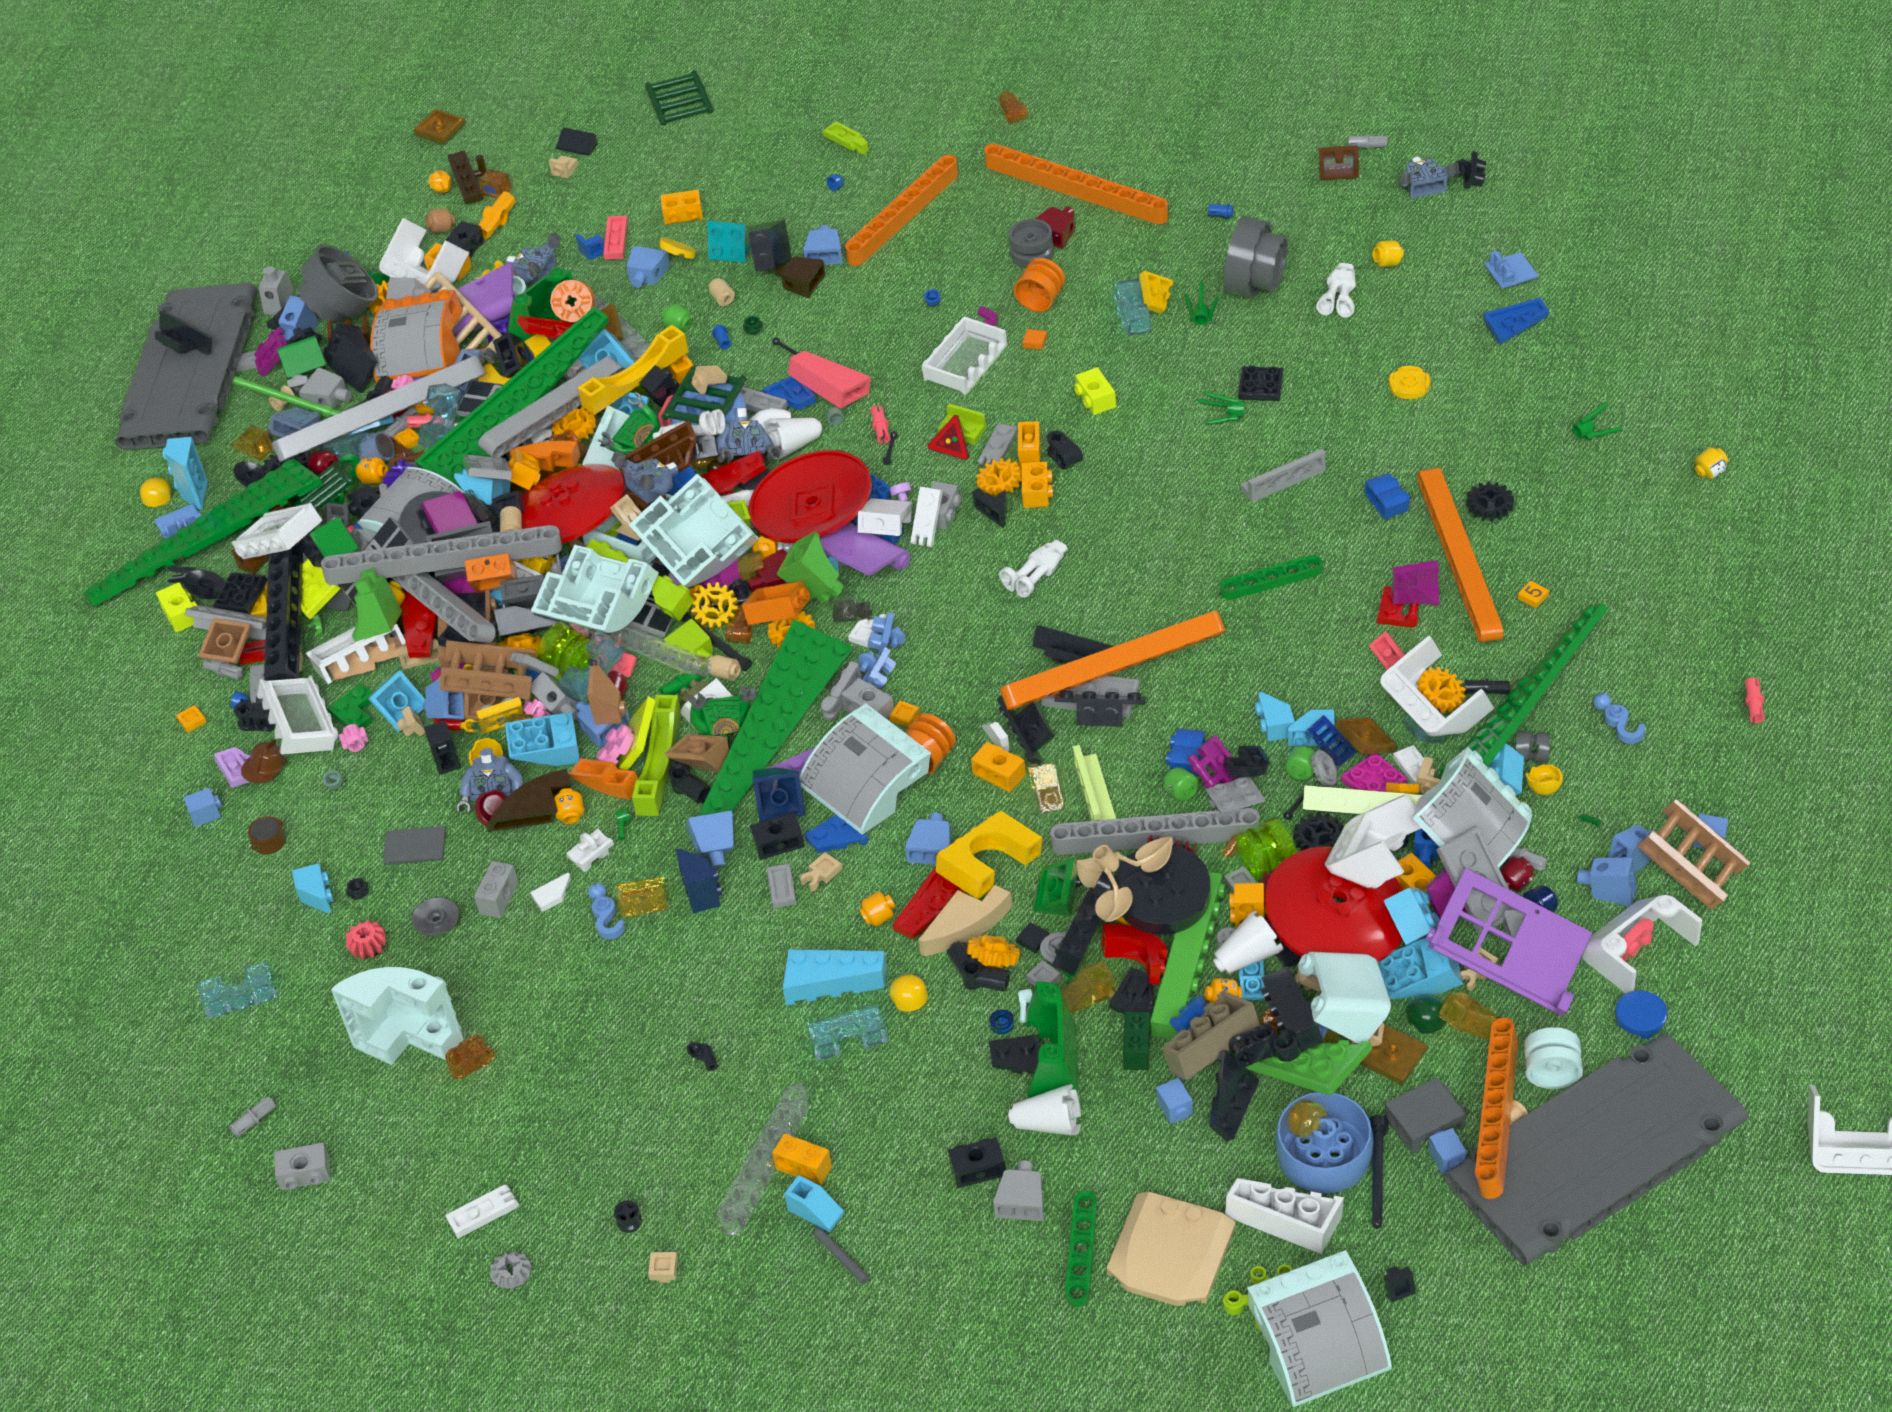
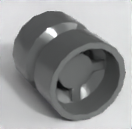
M1517 731L1516 751L1524 756V761H1529L1530 758H1533L1535 762L1548 763L1550 733L1537 732L1535 735H1532L1530 731ZM1532 743L1539 744L1538 751H1531Z

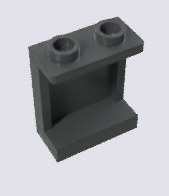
M543 574L500 582L503 604L511 603L512 606L531 610L544 581Z
M1438 1078L1385 1103V1117L1388 1118L1390 1126L1411 1154L1420 1151L1421 1141L1429 1138L1434 1133L1444 1131L1454 1125L1459 1130L1465 1127L1466 1111L1460 1103H1456L1448 1086L1443 1085Z

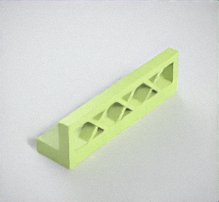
M1080 745L1073 746L1074 765L1091 821L1116 819L1097 755L1083 756Z

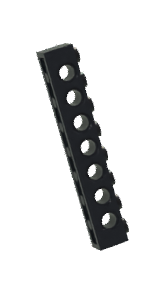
M298 542L289 550L269 554L264 657L265 681L299 679L303 552L298 547Z

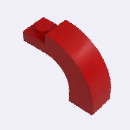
M1103 924L1101 946L1104 958L1119 957L1135 960L1145 967L1149 984H1159L1160 974H1164L1167 959V948L1162 940L1154 934L1140 931L1130 925Z

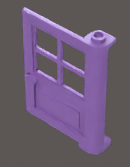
M1465 868L1436 929L1433 927L1430 929L1425 941L1429 942L1428 948L1563 1017L1574 994L1566 991L1592 932ZM1472 888L1497 900L1486 923L1462 911ZM1501 903L1525 915L1515 938L1490 926ZM1458 917L1483 928L1472 952L1448 940ZM1488 931L1512 943L1502 966L1477 955Z

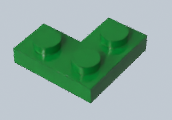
M361 683L328 706V713L345 727L355 724L359 728L364 727L365 729L373 723L371 717L363 711L365 707L371 704L368 698L373 692Z

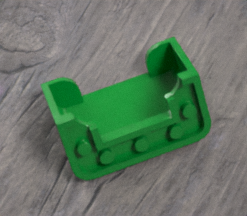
M559 267L551 269L550 273L523 293L516 295L512 301L507 333L510 332L520 337L525 348L527 346L524 341L536 334L532 335L523 331V328L517 324L519 315L563 321L552 310L550 299L552 291L558 284L563 281L573 280L571 271ZM570 296V300L567 302L568 304H572L573 306H575L574 302H576L577 299L572 298V296Z
M1036 981L1026 1012L1025 1023L1026 1026L1030 1027L1033 1025L1036 1027L1039 1038H1050V1043H1046L1039 1048L1038 1063L1032 1081H1029L1027 1086V1098L1071 1084L1073 1085L1071 1090L1076 1089L1077 1091L1078 1064L1075 1020L1059 987L1054 983Z

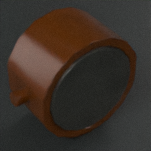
M264 816L253 821L248 828V836L252 844L251 849L262 855H269L279 851L286 842V836L282 828L283 822L272 816Z

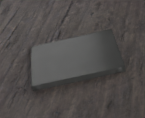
M438 826L386 831L383 864L391 865L443 860L446 827Z

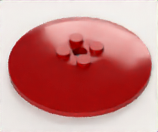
M822 450L802 454L782 463L760 481L749 501L751 522L762 536L782 543H795L814 531L820 535V538L827 536L848 524L858 515V511L863 509L871 493L872 479L864 462L850 453L837 450Z
M585 464L556 472L540 480L536 485L531 486L530 490L527 489L522 494L524 513H521L522 529L553 525L559 529L561 544L576 539L595 529L613 514L610 507L624 497L626 492L625 480L617 469L604 464Z
M1315 847L1302 850L1289 856L1275 868L1265 890V913L1277 937L1299 956L1302 957L1309 952L1368 954L1375 958L1377 962H1380L1391 955L1403 941L1384 903V900L1403 891L1402 886L1395 877L1385 881L1377 888H1367L1334 875L1325 866V862L1333 847ZM1334 897H1340V898H1342L1345 902H1343V903H1338V902L1334 901L1333 898H1334Z

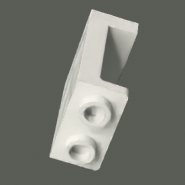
M870 498L863 509L858 511V532L900 536L902 534V523L911 522L912 502Z

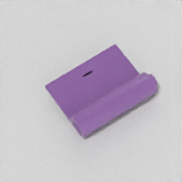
M512 262L457 289L490 323L510 314L512 301L517 295L513 290ZM470 313L453 329L454 336H457L473 318ZM478 324V325L471 331V333H473V332H475V331H477V330H479V329H481V328H483V327H482L480 324Z
M851 522L839 530L820 538L825 554L868 576H871L887 565L897 570H902L910 563V554L907 550L875 534L858 532V526Z

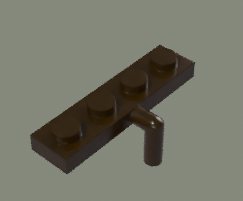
M465 150L447 155L465 204L483 200V195L476 179L487 174L483 155L476 156L478 170L474 171Z

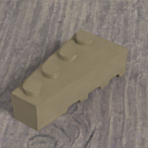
M1222 990L1217 995L1218 1000L1215 1003L1210 1002L1204 1007L1205 1013L1201 1017H1194L1190 1021L1191 1026L1187 1030H1181L1162 1048L1170 1072L1187 1080L1194 1077L1198 1071L1207 1065L1214 1063L1220 1051L1227 1050L1229 1052L1228 1043L1233 1036L1260 1026L1253 1003Z

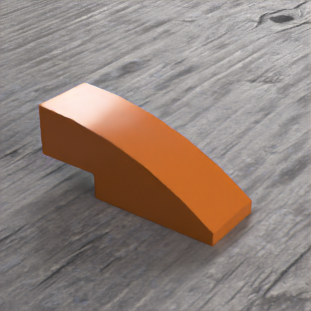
M576 441L539 442L520 446L510 451L512 457L514 451L518 449L538 459L540 470L552 472L555 466L574 467L580 459Z
M582 758L568 773L572 779L594 790L628 800L632 798L635 782L638 779L635 771L617 769L614 762Z

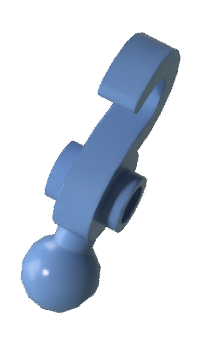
M1600 693L1594 697L1593 704L1595 708L1601 711L1605 710V722L1609 726L1617 728L1616 735L1619 740L1627 744H1635L1643 740L1645 735L1644 724H1639L1638 730L1633 733L1625 730L1628 722V710L1624 706L1619 704L1612 705L1611 698L1606 693Z
M602 883L590 885L588 895L592 900H595L592 903V912L597 919V932L604 939H616L624 933V921L619 920L612 928L605 927L616 913L615 902L612 898L606 897V888Z

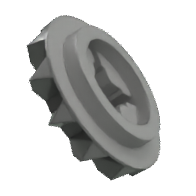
M1322 750L1314 752L1311 756V766L1314 770L1313 773L1316 775V780L1320 781L1323 786L1329 787L1334 785L1337 779L1334 761Z
M1055 932L1046 936L1040 945V952L1044 961H1050L1051 965L1056 957V949H1059L1066 935L1065 932Z
M516 1250L513 1253L504 1251V1254L500 1257H495V1262L490 1265L491 1279L501 1288L518 1287L528 1279L531 1273L530 1261L524 1253L520 1254ZM509 1263L513 1266V1275L507 1270V1264Z

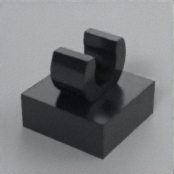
M1397 1266L1386 1269L1388 1275L1384 1276L1387 1297L1391 1302L1416 1294L1413 1273L1408 1267L1401 1270Z

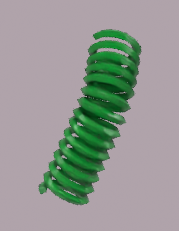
M1588 815L1578 816L1579 822L1588 821L1598 827L1601 824V820Z

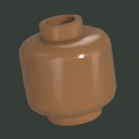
M447 208L431 209L425 216L426 228L433 234L448 233L452 226L455 225L454 215L450 214Z

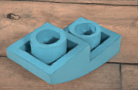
M1263 960L1239 969L1242 999H1264L1261 988L1264 987L1261 979L1264 976Z

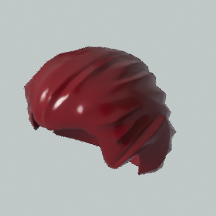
M497 789L480 794L474 805L478 821L487 828L494 812L507 796Z

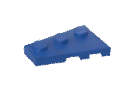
M1537 298L1483 313V320L1500 345L1548 317L1549 310L1542 299Z

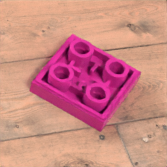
M1376 753L1341 775V782L1354 790L1388 792L1386 791V782L1407 783V777Z

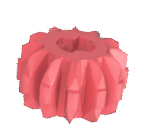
M367 920L364 924L358 921V925L356 927L350 926V932L346 933L348 951L355 958L361 957L365 960L370 956L374 959V954H382V948L386 947L385 931L377 921L371 923Z

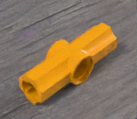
M504 191L492 206L485 207L483 219L478 224L481 226L484 240L491 237L499 225L504 226L506 224L508 212L516 203L515 197L510 192Z

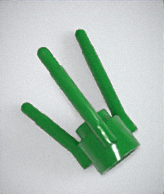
M1203 282L1199 284V304L1194 309L1188 294H1184L1190 314V321L1197 325H1205L1208 321H1212V315L1219 300V297L1216 296L1210 310L1203 304Z
M1206 391L1203 392V395L1226 402L1198 400V403L1227 407V414L1231 415L1206 421L1207 425L1238 421V417L1244 416L1245 401Z
M1604 402L1589 415L1572 425L1573 432L1577 438L1582 439L1586 437L1587 440H1590L1597 436L1622 430V427L1593 432L1595 425L1592 419L1606 409V406L1609 404L1608 402Z

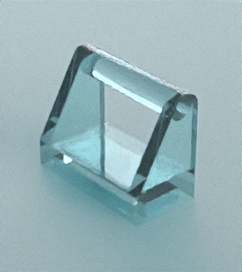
M371 433L346 434L318 447L320 450L333 452L338 459L347 454H353L360 458L362 454L361 442L366 434L371 435Z

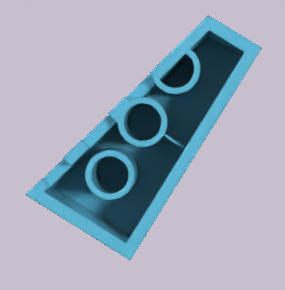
M789 949L783 983L786 1006L793 1005L798 1000L806 999L807 1002L815 1001L816 997L831 995L832 998L840 996L843 992L852 991L853 993H860L885 988L887 974L885 952Z

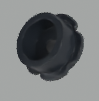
M740 578L735 579L729 585L728 591H734L735 595L733 597L746 596L749 593L748 582Z
M361 878L350 880L346 889L347 896H351L354 900L362 899L369 892L368 884Z

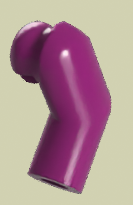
M981 306L978 309V315L985 318V324L995 327L998 323L997 313Z

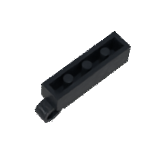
M1102 871L1095 888H1089L1052 966L1073 976L1102 920L1096 913V902L1103 893L1110 891L1112 883L1104 871Z
M1289 966L1261 977L1264 987L1261 988L1263 997L1266 1002L1271 1001L1267 1004L1273 1017L1278 1015L1275 1017V1021L1280 1032L1285 1030L1273 1041V1048L1277 1058L1280 1061L1289 1062L1299 1057L1301 1050L1305 1051L1324 1043L1318 1024L1314 1021L1312 1012Z

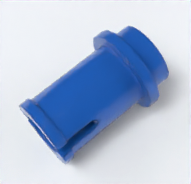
M1229 203L1226 205L1209 204L1208 211L1210 212H1208V216H1220L1228 219L1233 217L1234 207Z
M716 325L713 328L712 335L717 339L721 349H728L731 346V340L727 335L728 330L723 325Z

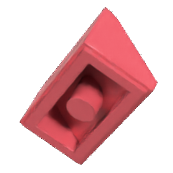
M1386 631L1368 645L1386 670L1406 655L1393 637Z

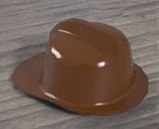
M275 739L269 742L258 743L254 746L250 757L241 768V775L245 780L252 783L268 782L287 763L286 758L280 753V747L276 744Z

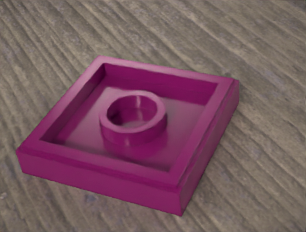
M461 490L425 501L421 505L435 533L478 524Z

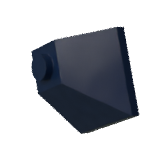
M777 767L753 771V784L759 822L790 813H795L796 817L805 816L799 771Z

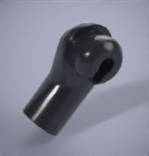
M689 1043L687 1053L691 1057L704 1061L708 1071H714L718 1068L713 1049L710 1046L702 1043Z

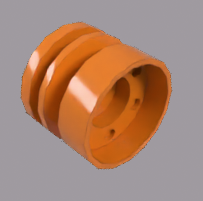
M1035 258L1031 260L1014 286L1016 299L1028 310L1036 312L1048 310L1065 284L1063 270L1049 259Z
M567 280L558 284L552 291L550 299L555 315L568 322H577L596 305L595 294L591 287L578 280ZM570 296H572V298L577 299V301L574 302L575 306H573L572 304H568L567 301L570 300Z
M922 713L917 715L908 730L905 731L908 736L931 752L928 773L925 775L932 774L937 769L943 758L948 755L956 743L952 729L940 718L931 714Z

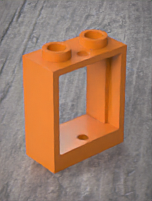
M508 553L465 560L467 581L476 593L485 592V590L501 589L500 582L518 579L516 564ZM487 560L490 561L488 565L485 564V561Z
M804 580L756 589L742 604L748 625L796 617L810 601V592L805 587Z

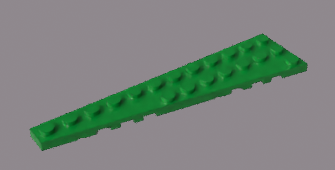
M596 307L589 310L415 461L416 465L421 469H426L448 479L462 489L454 478V473L462 472L465 469L463 456L467 454L491 457L478 446L481 436L548 394L609 323L608 316Z
M294 458L288 460L278 469L268 472L259 481L249 484L245 490L232 495L223 504L215 506L209 513L199 516L187 527L180 528L176 534L163 539L154 548L144 551L135 560L127 562L121 569L108 574L99 583L89 586L83 592V595L88 602L96 606L121 593L123 590L136 585L137 579L153 576L156 569L165 565L168 568L174 564L173 560L184 555L186 558L250 524L255 516L263 517L265 513H269L272 507L276 505L282 507L288 504L287 499L297 494L301 497L322 486L323 483L318 476Z
M1603 602L1595 606L1592 604L1588 605L1582 610V615L1572 623L1568 631L1534 669L1517 681V688L1507 694V699L1496 708L1492 716L1458 754L1469 747L1472 752L1476 751L1480 754L1483 763L1487 767L1490 765L1607 611ZM1446 762L1439 768V771L1441 773L1436 778L1441 780L1445 766L1448 762Z
M793 619L698 816L726 811L733 812L753 785V771L764 769L770 763L854 647Z

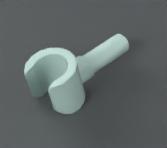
M1031 989L1021 990L1018 993L1020 1023H1025L1026 1004L1030 1003L1032 997Z

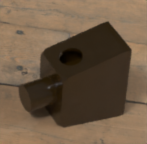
M793 257L787 266L779 265L775 269V275L782 278L784 289L806 298H810L826 275L824 261L821 259Z

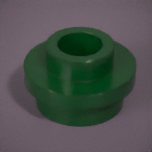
M749 316L744 320L743 330L748 334H756L763 328L762 321L756 316Z

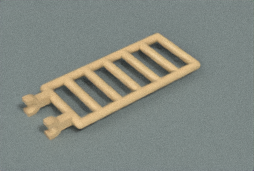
M435 272L424 284L425 288L428 287L431 290L439 282L442 287L438 291L443 289L456 291L458 300L463 306V312L453 329L468 313L473 316L469 323L455 337L458 346L478 324L483 329L464 350L476 349L489 334L494 338L493 340L502 336L440 272ZM492 340L486 348H491L496 353ZM483 358L482 360H480L481 364L484 363V361H485L484 358Z

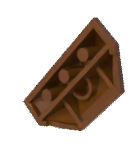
M687 420L625 455V460L641 463L650 459H657L664 466L674 462L679 473L689 467L697 436L690 421ZM618 468L623 478H625L623 469Z

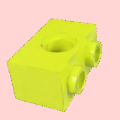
M1098 367L1075 375V393L1077 396H1081L1085 408H1089L1093 415L1116 407L1115 391Z
M180 582L156 592L161 608L176 633L194 624V617L186 616L185 611L187 608L197 606L195 601L190 602L192 600L191 594L182 588Z

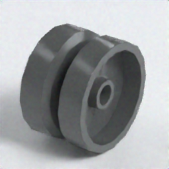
M1026 219L1017 222L1009 230L1010 255L1015 264L1026 268L1029 262L1035 258L1049 260L1053 258V237L1049 224L1039 219Z

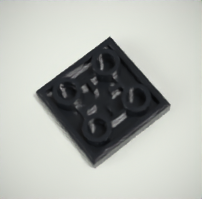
M1242 366L1238 399L1280 401L1283 368Z
M231 572L213 607L250 614L268 579L265 575Z

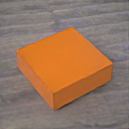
M1027 329L1022 342L1023 348L1043 350L1047 339V331Z

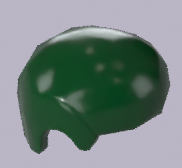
M1428 995L1419 996L1413 999L1406 1007L1409 1024H1413L1422 1034L1434 1033L1440 1030L1446 1023L1444 1007L1435 997Z

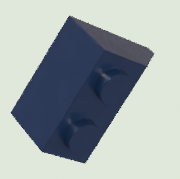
M676 849L681 877L693 914L720 906L719 896H722L719 882H716L719 881L716 867L711 868L707 858L682 849Z

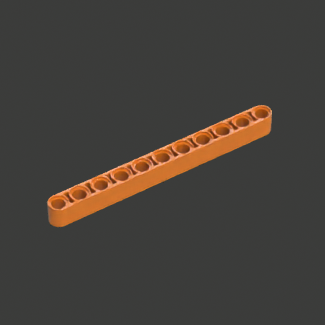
M989 144L984 148L985 165L988 169L1155 224H1163L1168 221V202L1164 198L998 144Z
M1441 468L1418 471L1417 477L1420 490L1479 643L1501 640L1503 639L1501 621Z
M1218 610L1016 681L999 690L1007 710H1013L1060 693V691L1080 686L1213 638L1226 632Z

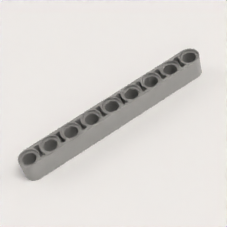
M610 356L603 358L483 434L479 439L478 446L494 459L501 457L581 406L577 387L592 377L612 376L625 370V368Z
M1243 808L1220 814L1219 811L1061 823L1054 825L1050 830L1051 848L1053 852L1059 855L1094 852L1101 845H1107L1112 851L1139 849L1147 844L1149 835L1153 836V841L1158 839L1159 836L1162 838L1171 836L1173 845H1175L1177 840H1180L1181 845H1185L1186 841H1189V844L1249 840L1258 837L1260 834V815L1253 808Z

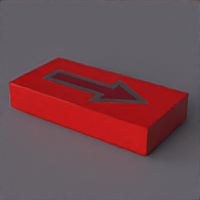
M265 640L245 643L240 655L242 665L265 661Z

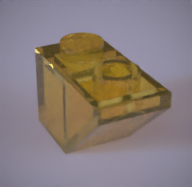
M252 424L231 444L232 448L260 461L273 449L272 442L266 431Z
M1049 761L1028 766L1033 791L1041 813L1064 808L1054 762Z
M1104 961L1081 969L1064 988L1062 994L1070 1012L1074 1013L1114 996V977Z
M1464 992L1449 994L1438 1014L1440 1018L1456 1029L1486 1040H1490L1492 1023L1500 1018Z

